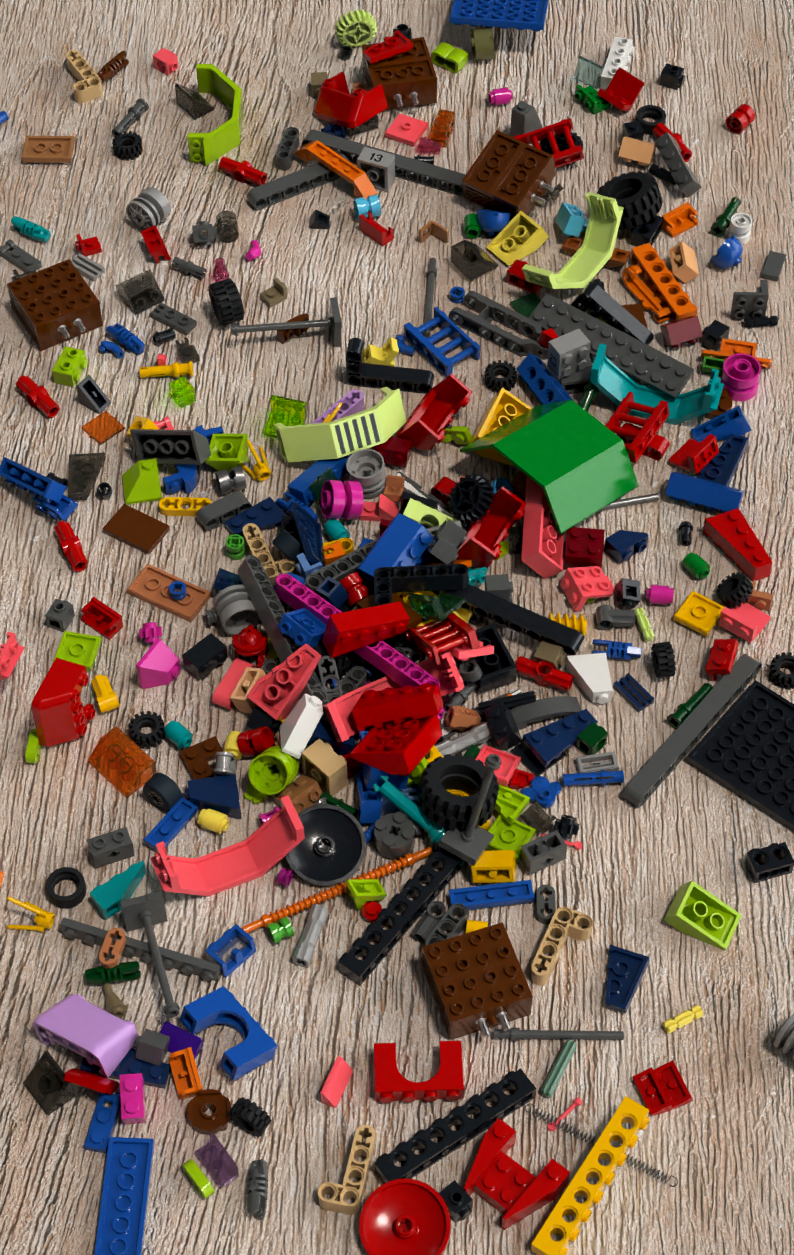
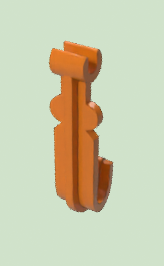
M637 265L625 268L622 271L623 283L636 299L642 302V307L653 312L654 320L657 323L670 319L668 314H671L668 307L663 308L660 305L661 299L654 297V293L638 277L637 274L641 273L642 270Z

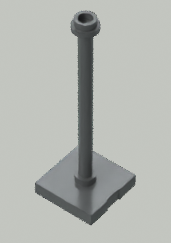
M337 297L330 298L329 317L325 320L238 326L237 323L231 325V334L238 336V333L328 326L331 332L333 347H340L342 321Z
M490 754L485 759L487 768L466 830L460 831V829H455L453 831L448 829L438 845L472 865L477 863L494 838V834L480 827L475 829L494 771L499 769L501 765L500 757L496 754Z
M162 891L120 901L127 932L140 928L145 929L166 1004L163 1012L168 1018L176 1017L179 1014L180 1008L173 1001L152 926L168 921Z

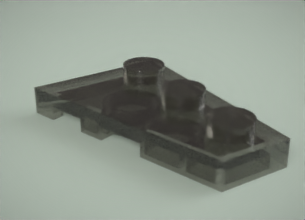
M106 453L69 454L68 498L74 501L88 499L106 459Z

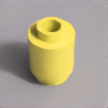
M231 731L226 736L223 752L233 753L234 757L240 760L242 754L239 751L237 739L241 732Z
M209 808L207 810L202 809L198 816V824L202 828L218 834L226 831L229 826L226 814Z

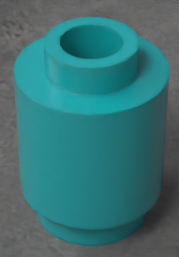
M330 519L325 523V533L332 541L350 537V533L340 521Z
M170 721L164 728L166 737L179 749L187 748L191 745L193 734L180 722Z

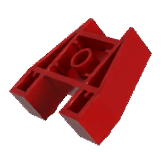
M498 1118L483 1137L465 1183L464 1191L469 1196L475 1192L504 1214L502 1229L506 1230L555 1200L569 1183L570 1171L554 1159H551L539 1175L535 1177L506 1155L516 1141V1131Z

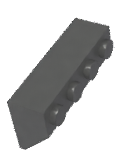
M130 430L138 461L157 458V464L201 465L211 456L208 439L195 430Z

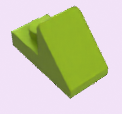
M350 879L345 882L349 895L358 911L367 901H383L387 896L378 879Z

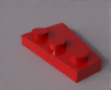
M397 30L392 37H385L384 42L376 43L363 51V55L371 64L377 63L385 58H391L396 54L405 53L407 50L413 49V43Z

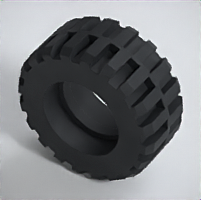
M633 171L627 174L623 173L618 177L615 176L612 180L605 182L604 186H601L597 192L599 195L616 199L618 206L624 207L619 230H629L648 223L651 218H655L657 213L660 212L663 203L656 179L642 171L636 173Z
M447 754L443 758L440 756L431 761L422 773L418 790V804L425 816L428 815L430 821L437 822V825L442 828L445 826L453 831L455 829H460V831L466 830L487 768L483 765L484 763L479 759L474 760L472 756L465 757L462 754H456L455 756ZM493 774L475 829L478 828V825H484L493 814L499 790L495 774ZM446 789H460L469 793L471 796H457L448 792Z

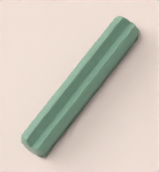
M569 1039L566 1040L541 1089L542 1096L552 1097L576 1050V1042Z

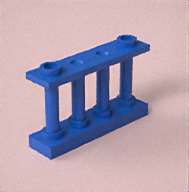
M437 306L434 308L433 319L423 325L414 327L410 322L404 325L405 339L445 377L453 373V364L471 355L476 360L480 359L479 344L465 334ZM436 324L443 328L428 338L421 334ZM448 334L454 339L440 348L432 344ZM459 344L465 349L451 358H447L443 354Z

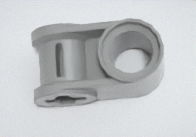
M216 752L215 775L236 774L237 759L234 757V754L230 752Z

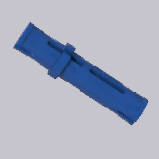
M623 770L563 774L564 787L592 784L606 786L608 783H624ZM612 776V778L595 779L596 777ZM577 778H591L588 780H574Z

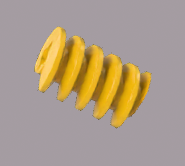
M549 612V619L577 630L583 634L584 638L586 637L587 617L584 619L583 614H580L577 619L575 613H572L569 619L567 613L564 614L563 618H561L560 613H557L555 618H553L552 613Z

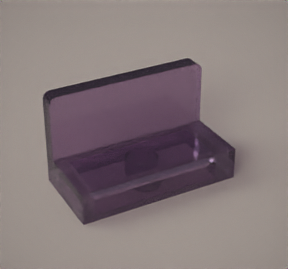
M212 1132L209 1134L210 1142L196 1150L195 1153L218 1187L222 1189L239 1177L238 1166Z

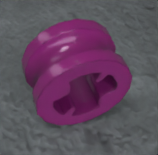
M283 867L278 874L276 884H283L285 888H288L294 875L293 870L287 871V868Z

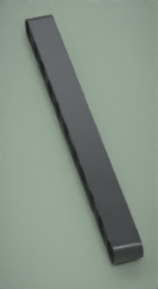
M313 129L308 132L302 141V146L318 140L337 154H344L354 165H357V158L364 147L395 155V177L458 196L464 194L462 179L465 174Z
M247 555L238 568V574L282 663L287 657L297 651L300 646L295 643L294 639L283 634L280 628L277 627L283 614L286 612L261 561L254 555ZM313 671L299 700L306 693L310 696L318 697L322 701V705L330 701L315 671ZM323 709V715L320 718L319 722L329 724L328 718Z
M743 654L733 665L731 674H725L629 782L622 793V797L641 807L753 680L762 664L747 654Z

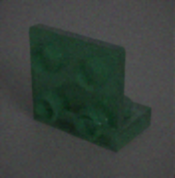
M412 593L407 597L411 608L422 618L436 621L447 619L449 614L458 610L466 602L465 597L439 594L434 597Z

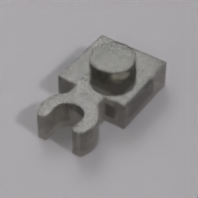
M184 338L185 343L180 344L178 340L175 341L177 355L182 363L200 361L194 345L189 346L188 338Z

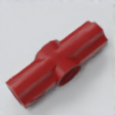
M658 123L652 133L659 138L668 132L676 139L682 150L681 155L684 161L688 162L692 157V151L683 143L681 135L678 133L674 134L665 124Z
M224 156L220 159L219 170L233 175L234 179L238 182L246 180L259 186L266 183L267 173L253 168L248 161L244 160L240 163Z
M23 375L18 378L16 387L26 396L29 404L33 408L37 407L47 417H55L60 408L49 397L47 390L42 385L38 386L28 376Z
M58 522L54 527V531L58 537L64 557H67L73 571H84L88 566V562L78 536H75L69 522Z
M520 656L515 663L518 674L534 679L539 686L550 685L566 692L572 686L574 675L553 668L552 664L547 661L536 662Z

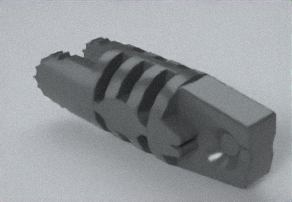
M259 1159L251 1162L248 1177L247 1211L250 1214H254V1217L258 1220H262L265 1217L267 1207L268 1167L265 1160Z

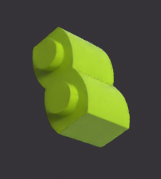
M441 42L431 53V61L439 67H445L450 72L458 73L467 64L468 53L462 49L454 48L448 43Z

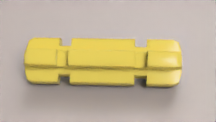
M695 1005L690 1008V1011L687 1009L674 1016V1019L670 1018L664 1021V1029L667 1033H671L676 1030V1027L679 1029L691 1023L693 1019L696 1020L702 1017L703 1011L701 1007Z

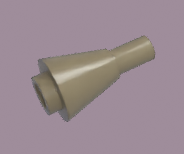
M107 983L102 987L106 995V1010L108 1013L121 1019L127 1012V1006L113 992L111 985Z

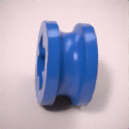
M453 287L450 290L451 302L457 304L464 301L465 290L462 287Z
M175 581L170 584L171 598L181 600L186 596L185 583Z

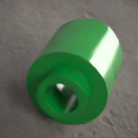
M474 213L464 217V232L469 238H477L481 233V228L477 222V214Z
M689 553L683 559L684 568L696 579H704L709 575L710 565L698 554Z

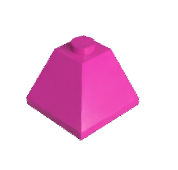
M159 638L136 664L139 687L141 689L170 684L181 672L179 658Z

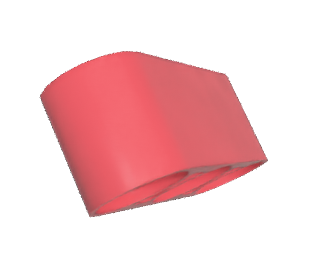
M236 658L216 688L212 697V703L232 710L235 705L230 697L246 667L255 668V665Z

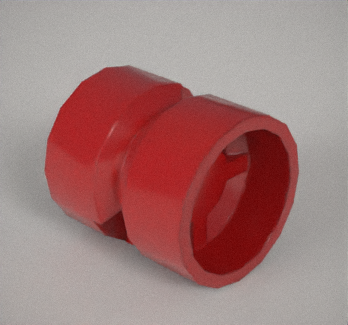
M741 104L726 118L727 128L732 133L740 134L755 120V112L749 105Z
M354 572L339 581L349 594L346 602L350 608L357 605L356 602L371 595L368 588L362 586L363 580L358 572Z
M266 726L241 732L237 739L239 751L244 757L261 754L269 747L275 746L274 735L270 728Z

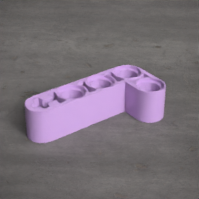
M351 390L313 421L312 424L323 423L328 414L331 415L340 402L342 406L332 421L363 411V392Z

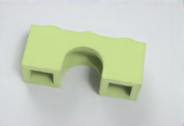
M411 498L402 514L419 524H426L431 528L442 525L446 518L453 522L458 521Z

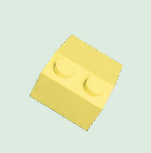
M520 211L486 248L507 266H510L516 259L520 260L538 250L549 236L540 225Z

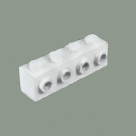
M614 37L601 75L600 89L608 88L619 67L628 72V66H630L632 59L631 56L634 55L635 51L632 39Z

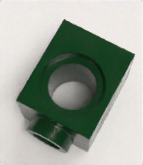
M592 722L577 736L576 747L586 755L596 754L607 744L608 733L602 726Z

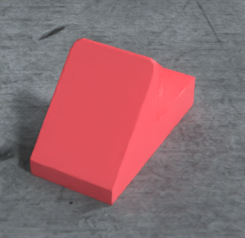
M380 494L379 502H363L361 521L393 520L398 513L399 506L383 494Z

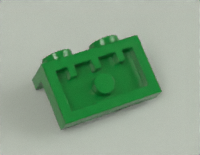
M579 84L576 85L575 98L594 115L609 108L610 105L607 100L597 95L598 91L591 85L586 88Z

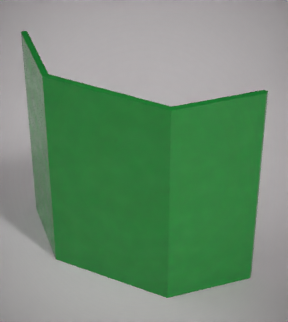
M573 400L538 405L460 449V452L494 448L542 487L560 534L638 487V482L623 440Z

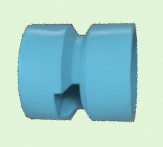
M377 194L367 196L366 199L360 197L353 200L357 220H359V216L362 214L367 219L368 211L372 213V217L381 216V205Z

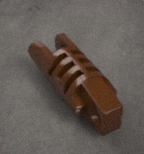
M126 51L118 53L97 73L102 81L109 80L129 64V61L124 59L127 55Z

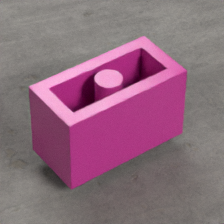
M142 1073L120 1075L121 1119L123 1123H146L145 1088Z

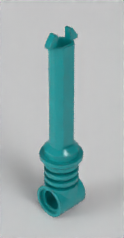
M381 776L380 779L384 784L381 788L374 784V792L377 793L379 791L428 833V838L431 839L430 843L438 844L449 828L445 826L442 828L437 825V822L430 821L428 815L425 816L419 806L388 781V776ZM463 859L461 866H463L466 863V861Z

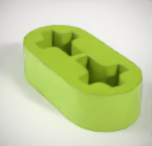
M31 729L25 753L26 763H37L42 745L39 743L36 729Z
M192 1159L181 1165L188 1179L204 1199L215 1193L211 1183Z

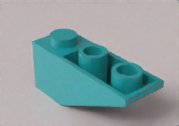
M143 860L132 864L126 871L114 875L108 882L96 886L90 892L93 905L105 920L122 910L120 901L130 899L145 876L146 868Z

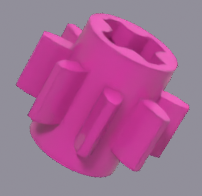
M157 622L142 623L143 628L139 629V638H144V643L155 642L158 636H162V627H157Z

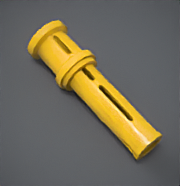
M192 361L179 364L174 362L173 365L140 367L139 369L140 378L194 376Z

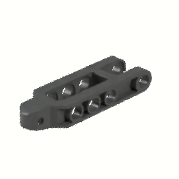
M469 291L463 300L468 308L480 313L479 315L459 307H454L449 312V318L455 324L520 357L528 356L530 353L542 360L548 358V349L538 343L540 333L542 332L540 323L475 291ZM494 320L530 339L523 340L513 335L512 332H507L499 328L498 325L491 324V322Z

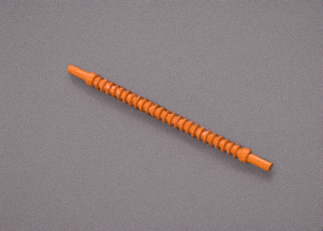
M428 847L414 854H405L404 858L399 857L398 861L394 859L393 863L389 861L388 865L378 866L377 870L373 868L372 872L368 870L367 874L357 875L355 879L379 880L380 876L384 878L385 874L389 876L390 872L400 871L401 867L405 869L406 865L408 867L414 865L416 861L430 856L433 851L431 847ZM340 882L339 886L338 884H335L334 888L330 886L329 890L319 891L318 895L314 893L313 897L303 898L302 902L297 900V904L293 902L292 906L286 905L285 909L281 907L280 911L276 909L275 913L270 912V915L264 914L259 920L241 928L246 933H250L261 927L267 928V924L277 923V920L290 915V917H293L294 913L298 915V911L304 912L305 908L309 910V907L313 904L320 905V902L325 903L326 899L330 901L331 897L341 896L343 892L347 894L346 883Z

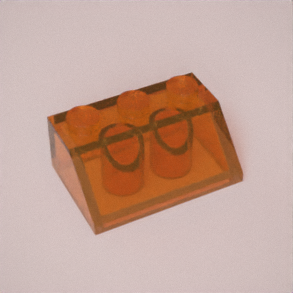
M117 726L100 738L88 759V762L126 799L144 786L157 773L155 761Z

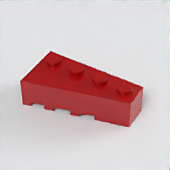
M739 508L705 519L703 534L706 537L709 536L717 547L726 552L725 555L729 559H733L737 563V567L752 581H757L770 576L773 562Z
M401 602L329 615L322 642L329 656L333 658L406 632L410 618Z
M425 683L415 687L407 685L397 689L389 687L380 691L367 690L363 692L352 712L359 732L365 731L366 726L383 727V724L389 721H394L397 724L407 720L408 717H412L415 720L438 715L443 707V702L438 684L431 685L430 683Z

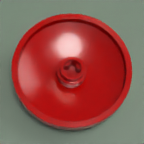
M407 1178L392 1180L378 1187L366 1200L359 1219L360 1238L368 1255H442L451 1235L450 1213L441 1195L428 1184Z

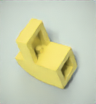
M390 338L382 348L369 344L365 349V363L395 366L394 357L399 353L397 339Z

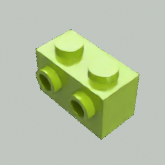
M65 346L52 369L54 383L74 387L76 382L80 380L83 369L88 364L84 350Z

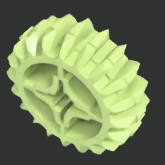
M356 9L354 12L350 10L348 14L344 12V17L340 16L339 21H336L335 34L343 46H354L357 48V46L362 47L363 44L367 45L368 41H372V37H375V32H377V24L374 17L363 9L360 11Z

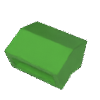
M704 356L702 373L711 374L713 368L719 370L718 376H722L725 360Z

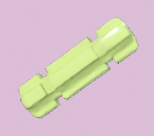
M642 607L636 608L634 610L635 619L643 634V639L646 642L652 641L654 633L651 630L650 623L645 615L646 613Z

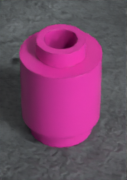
M508 87L492 89V91L488 92L490 105L510 103L512 91Z
M651 585V588H647L646 599H649V603L663 605L673 603L674 588L663 585Z

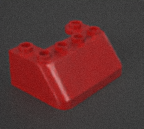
M451 373L424 395L395 437L411 440L412 447L423 451L427 449L430 451L436 443H441L445 438V430L443 428L452 422V415H455L461 409V406L464 408L470 402L469 397L473 392Z
M503 486L492 498L494 503L490 505L492 510L487 511V516H482V521L477 520L476 524L471 523L468 527L467 539L461 546H457V549H459L457 553L459 555L456 560H471V567L488 568L493 560H496L501 554L500 542L504 541L509 535L508 528H512L516 521L522 518L525 513L523 509L527 504Z
M56 657L31 705L40 745L52 747L79 739L86 734L87 725L90 720L94 719L96 713L93 704L88 703L86 706H83L80 698V692L89 680L86 666Z

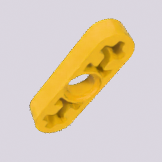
M165 497L159 501V510L165 516H196L200 508L212 502L208 498ZM188 504L190 508L182 509L181 506Z

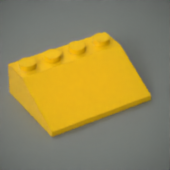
M501 388L492 398L470 443L532 408L504 388ZM494 448L475 450L482 457L516 467Z

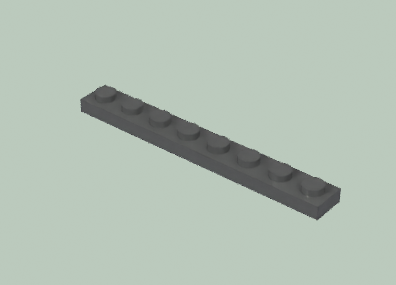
M64 917L60 923L62 934L65 937L82 940L88 945L102 946L108 932L107 930ZM117 935L116 938H112L114 942L113 945H115L117 939L121 940L119 935ZM126 936V944L122 952L125 956L138 957L147 963L154 962L149 943ZM159 947L164 968H174L186 975H197L206 981H220L222 976L220 965Z

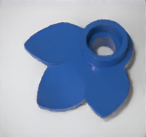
M536 776L531 782L532 787L521 789V794L530 797V801H536L540 807L549 808L554 804L556 795L561 792L562 788L559 782L550 783L545 777Z

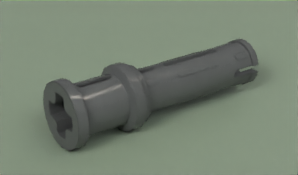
M140 98L137 99L136 104L128 109V114L112 129V134L114 136H119L118 133L120 132L123 134L135 120H139L141 114L149 109L147 102Z

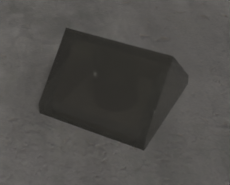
M176 83V102L194 120L215 109L197 91Z
M48 1051L43 1053L23 1082L46 1115H50L76 1097L72 1083L64 1081L65 1073Z

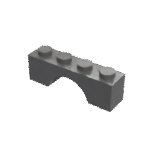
M666 132L655 140L654 143L680 191L690 197L701 189L702 186L696 175L685 163L681 155L682 150L676 139Z

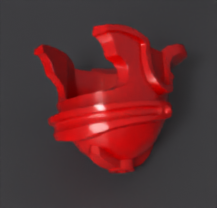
M249 625L241 630L238 635L232 636V646L235 650L234 660L239 658V654L243 656L258 655L257 668H261L265 661L268 638L255 629L254 625Z

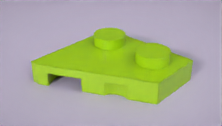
M499 784L494 809L509 824L513 825L528 806L530 797Z

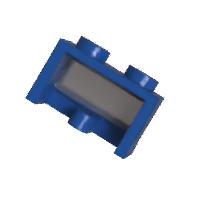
M236 924L231 929L226 930L223 936L216 942L211 943L205 950L209 962L221 966V973L226 978L256 952L254 939Z

